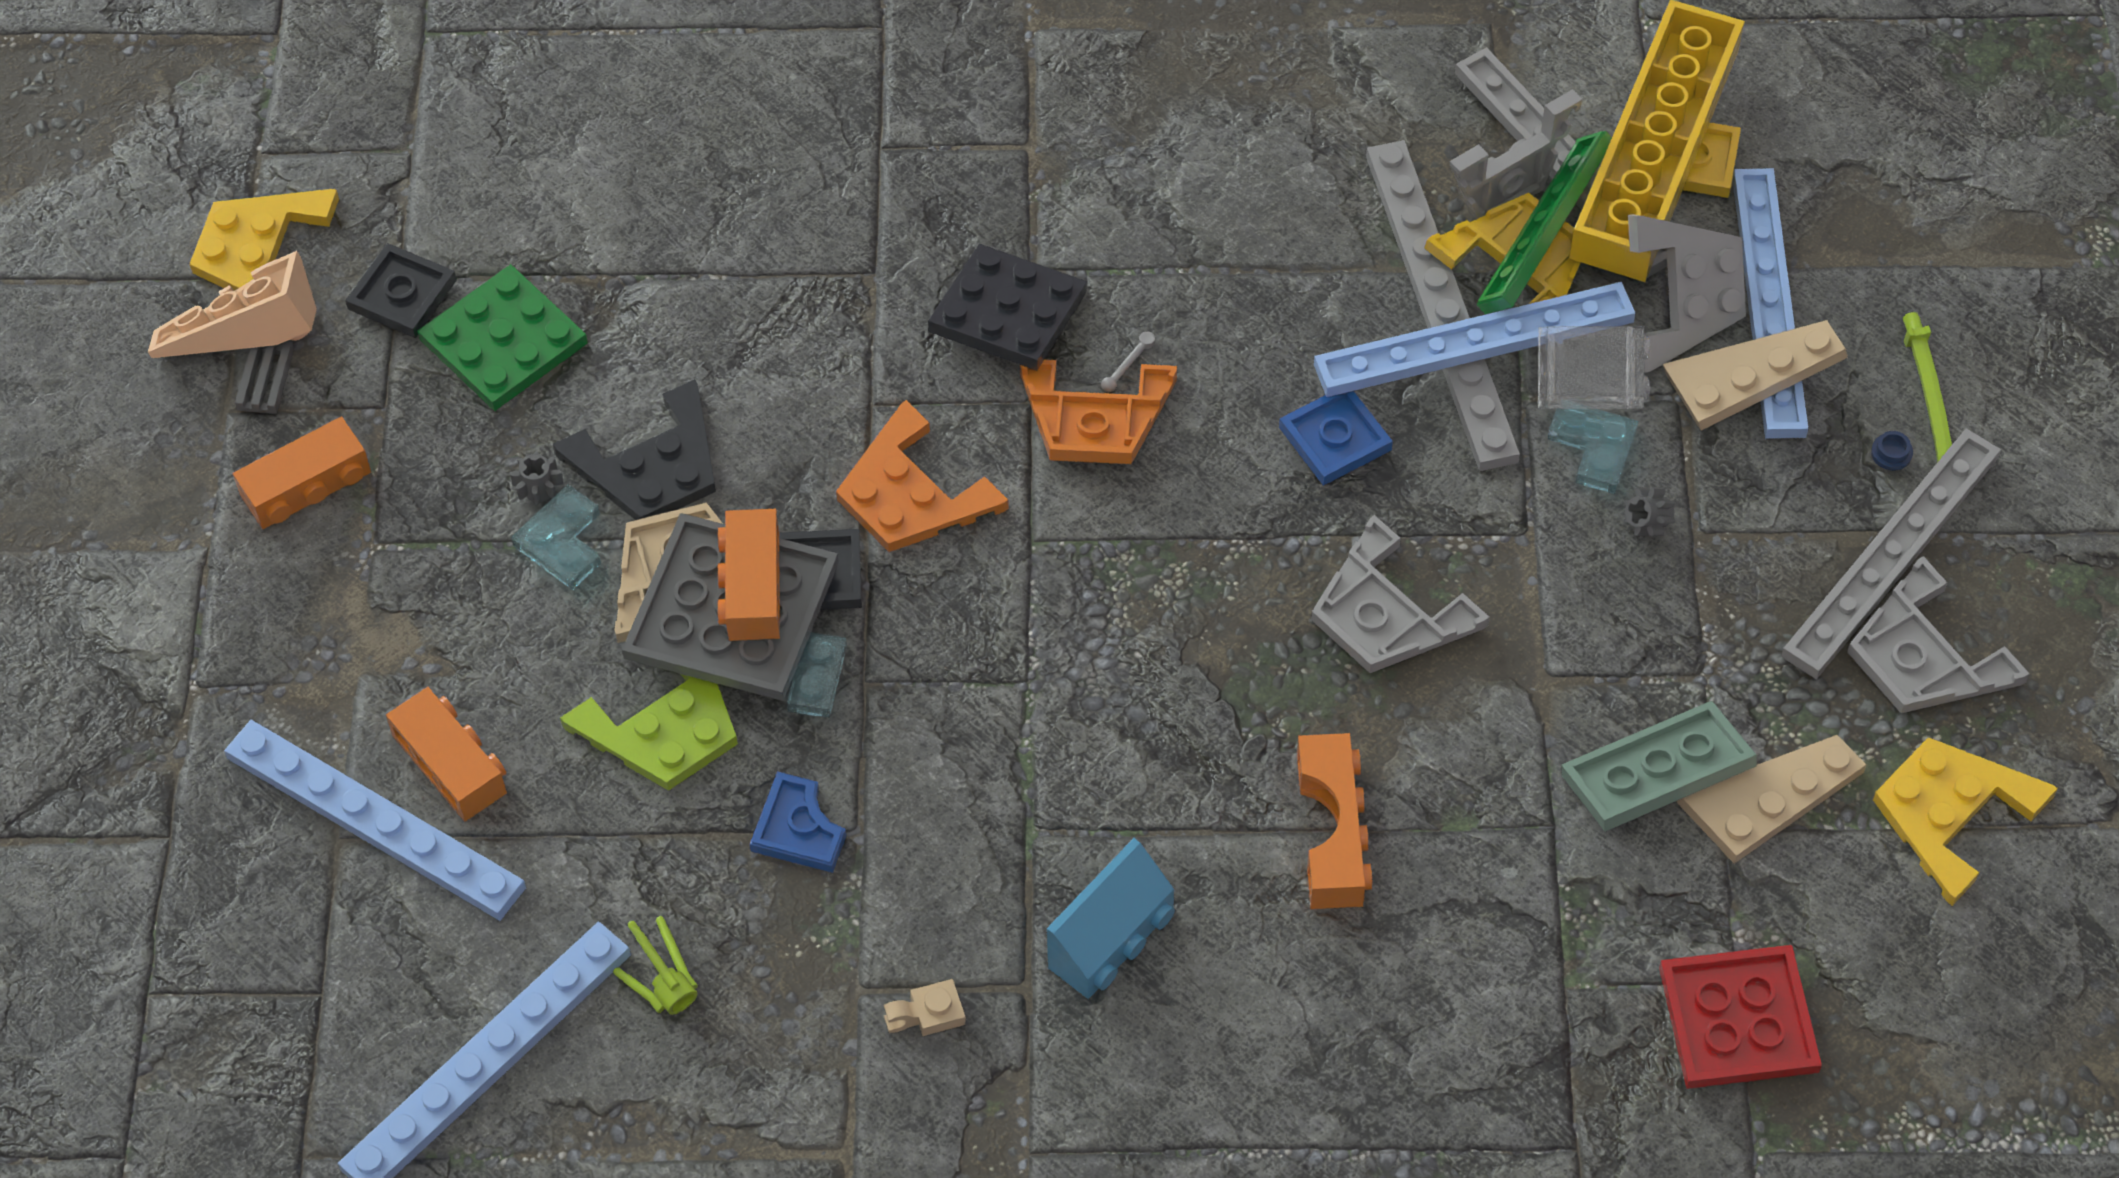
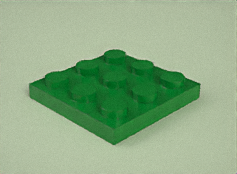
M511 264L417 331L420 341L493 411L498 410L588 344L586 333Z

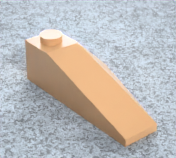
M295 251L262 265L251 272L254 278L252 281L235 291L230 285L219 291L220 296L215 298L207 308L202 309L200 306H194L155 329L148 354L151 358L274 346L288 340L297 341L304 338L312 331L317 308L299 253Z

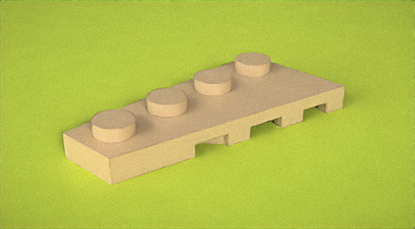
M1825 320L1665 363L1663 367L1665 374L1699 429L1703 430L1848 357L1846 348L1828 321Z
M1838 735L1758 764L1752 769L1677 800V803L1735 864L1862 775L1866 764Z

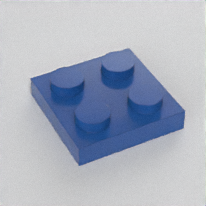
M1354 391L1330 397L1325 395L1279 419L1280 430L1323 486L1392 450V439Z

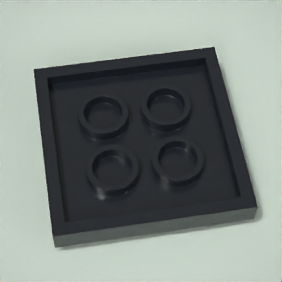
M979 243L928 320V332L1038 371L1087 293V281Z

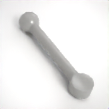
M1151 332L1140 334L1139 344L1111 377H1105L1102 380V390L1109 393L1116 389V382L1143 350L1154 346V334Z

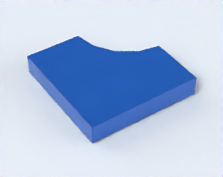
M777 771L751 839L750 850L758 854L833 873L846 839V829L830 822L820 811L818 804L819 784L817 781Z

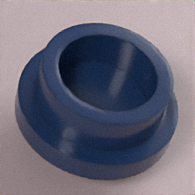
M1887 431L1873 442L1871 456L1878 466L1886 470H1901L1911 462L1913 447L1908 437L1903 433Z

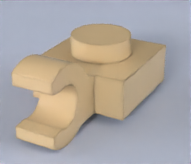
M953 979L910 990L911 1002L897 1000L884 1005L886 1012L884 1019L889 1033L899 1032L919 1025L922 1036L965 1025L966 1017Z

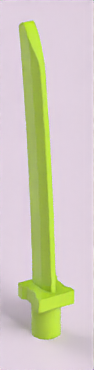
M1911 312L1903 317L1907 330L1904 344L1906 347L1911 346L1927 405L1938 463L1952 446L1940 385L1928 345L1931 330L1929 326H1922L1917 312Z

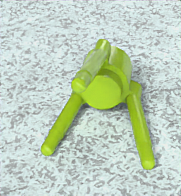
M659 916L656 922L678 972L674 968H668L636 922L629 921L628 928L659 972L652 982V985L655 987L654 992L619 967L614 968V975L645 998L657 1013H661L665 1009L670 1015L682 1012L697 998L698 993L695 989L698 985L689 974L665 919Z

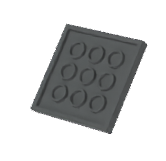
M680 513L622 648L623 658L784 701L838 566V553L779 538L780 639L729 641L727 626L719 625L718 599H725V588L719 589L718 563H725V553H719L718 528L725 527V524Z

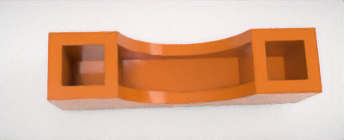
M1350 733L1298 736L1297 765L1300 794L1313 798L1326 806L1337 823V828L1333 835L1323 844L1310 849L1308 853L1307 875L1310 909L1363 907L1365 890H1372L1371 864H1363L1362 851H1368L1367 825H1359L1358 813H1364L1363 787H1355L1354 775L1361 774L1359 749L1352 750Z

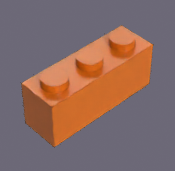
M341 416L232 474L241 498L263 530L273 524L285 521L290 515L311 504L323 501L335 491L359 482L364 476L372 472L365 449Z
M776 509L726 511L725 527L718 528L719 553H725V563H718L719 589L725 588V599H718L719 625L727 626L729 641L780 639V560Z
M426 687L387 713L386 718L395 740L462 820L466 822L507 794L503 780L506 770L493 753L487 756L480 748L482 746L481 740L473 728L468 724L462 727L455 719L458 715L450 701L445 696L438 699L432 690Z

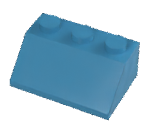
M1135 838L1120 851L1047 928L1048 969L1087 999L1098 989L1105 990L1115 979L1118 973L1117 968L1127 958L1133 960L1144 948L1147 941L1146 938L1155 928L1158 930L1164 928L1175 912L1174 888L1143 845Z

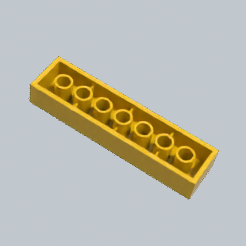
M1675 0L1669 1L1575 225L1569 259L1646 282L1658 250L1641 253L1630 251L1628 215L1635 214L1670 222L1738 54L1745 21Z

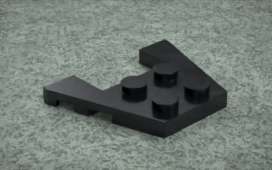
M695 379L662 394L663 402L678 426L606 459H603L587 430L584 429L553 443L555 455L562 462L567 461L576 468L578 475L587 482L592 481L601 488L608 499L635 520L678 510L716 492L699 389Z

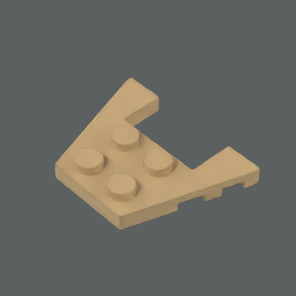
M707 503L626 523L621 565V587L617 602L618 614L614 629L618 643L624 642L627 639L680 513L722 523Z

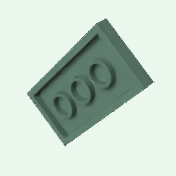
M1710 701L1566 762L1561 767L1562 777L1604 831H1608L1756 767L1757 755L1717 706Z

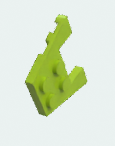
M683 674L680 675L686 682L619 726H616L592 697L560 717L562 727L573 735L575 733L590 741L591 746L602 752L608 751L624 761L625 766L668 791L738 744L737 736L718 684Z

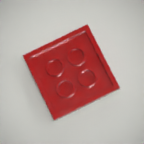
M1792 945L1661 960L1659 971L1686 1089L1820 1072L1822 1064Z

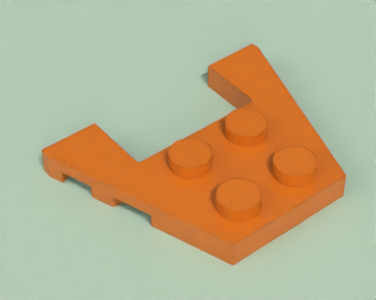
M1044 360L1038 371L1020 365V375L1048 457L1053 461L1132 464L1177 382V366L1141 364L1138 395L1055 391L1056 360Z
M907 400L901 403L836 491L837 501L888 552L937 536L938 530L958 523L963 527L976 522V517L993 511L997 515L1009 509L1008 499L985 476L954 499H950L902 452L930 432V423Z

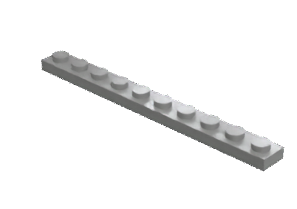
M1405 141L1368 147L1366 159L1427 328L1469 319L1470 317L1453 271L1424 249L1427 239L1438 233ZM1485 359L1442 369L1478 470L1484 471L1518 463L1520 453Z

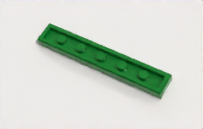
M1600 131L1578 138L1479 298L1477 306L1485 315L1514 306L1604 158L1612 139L1607 131Z

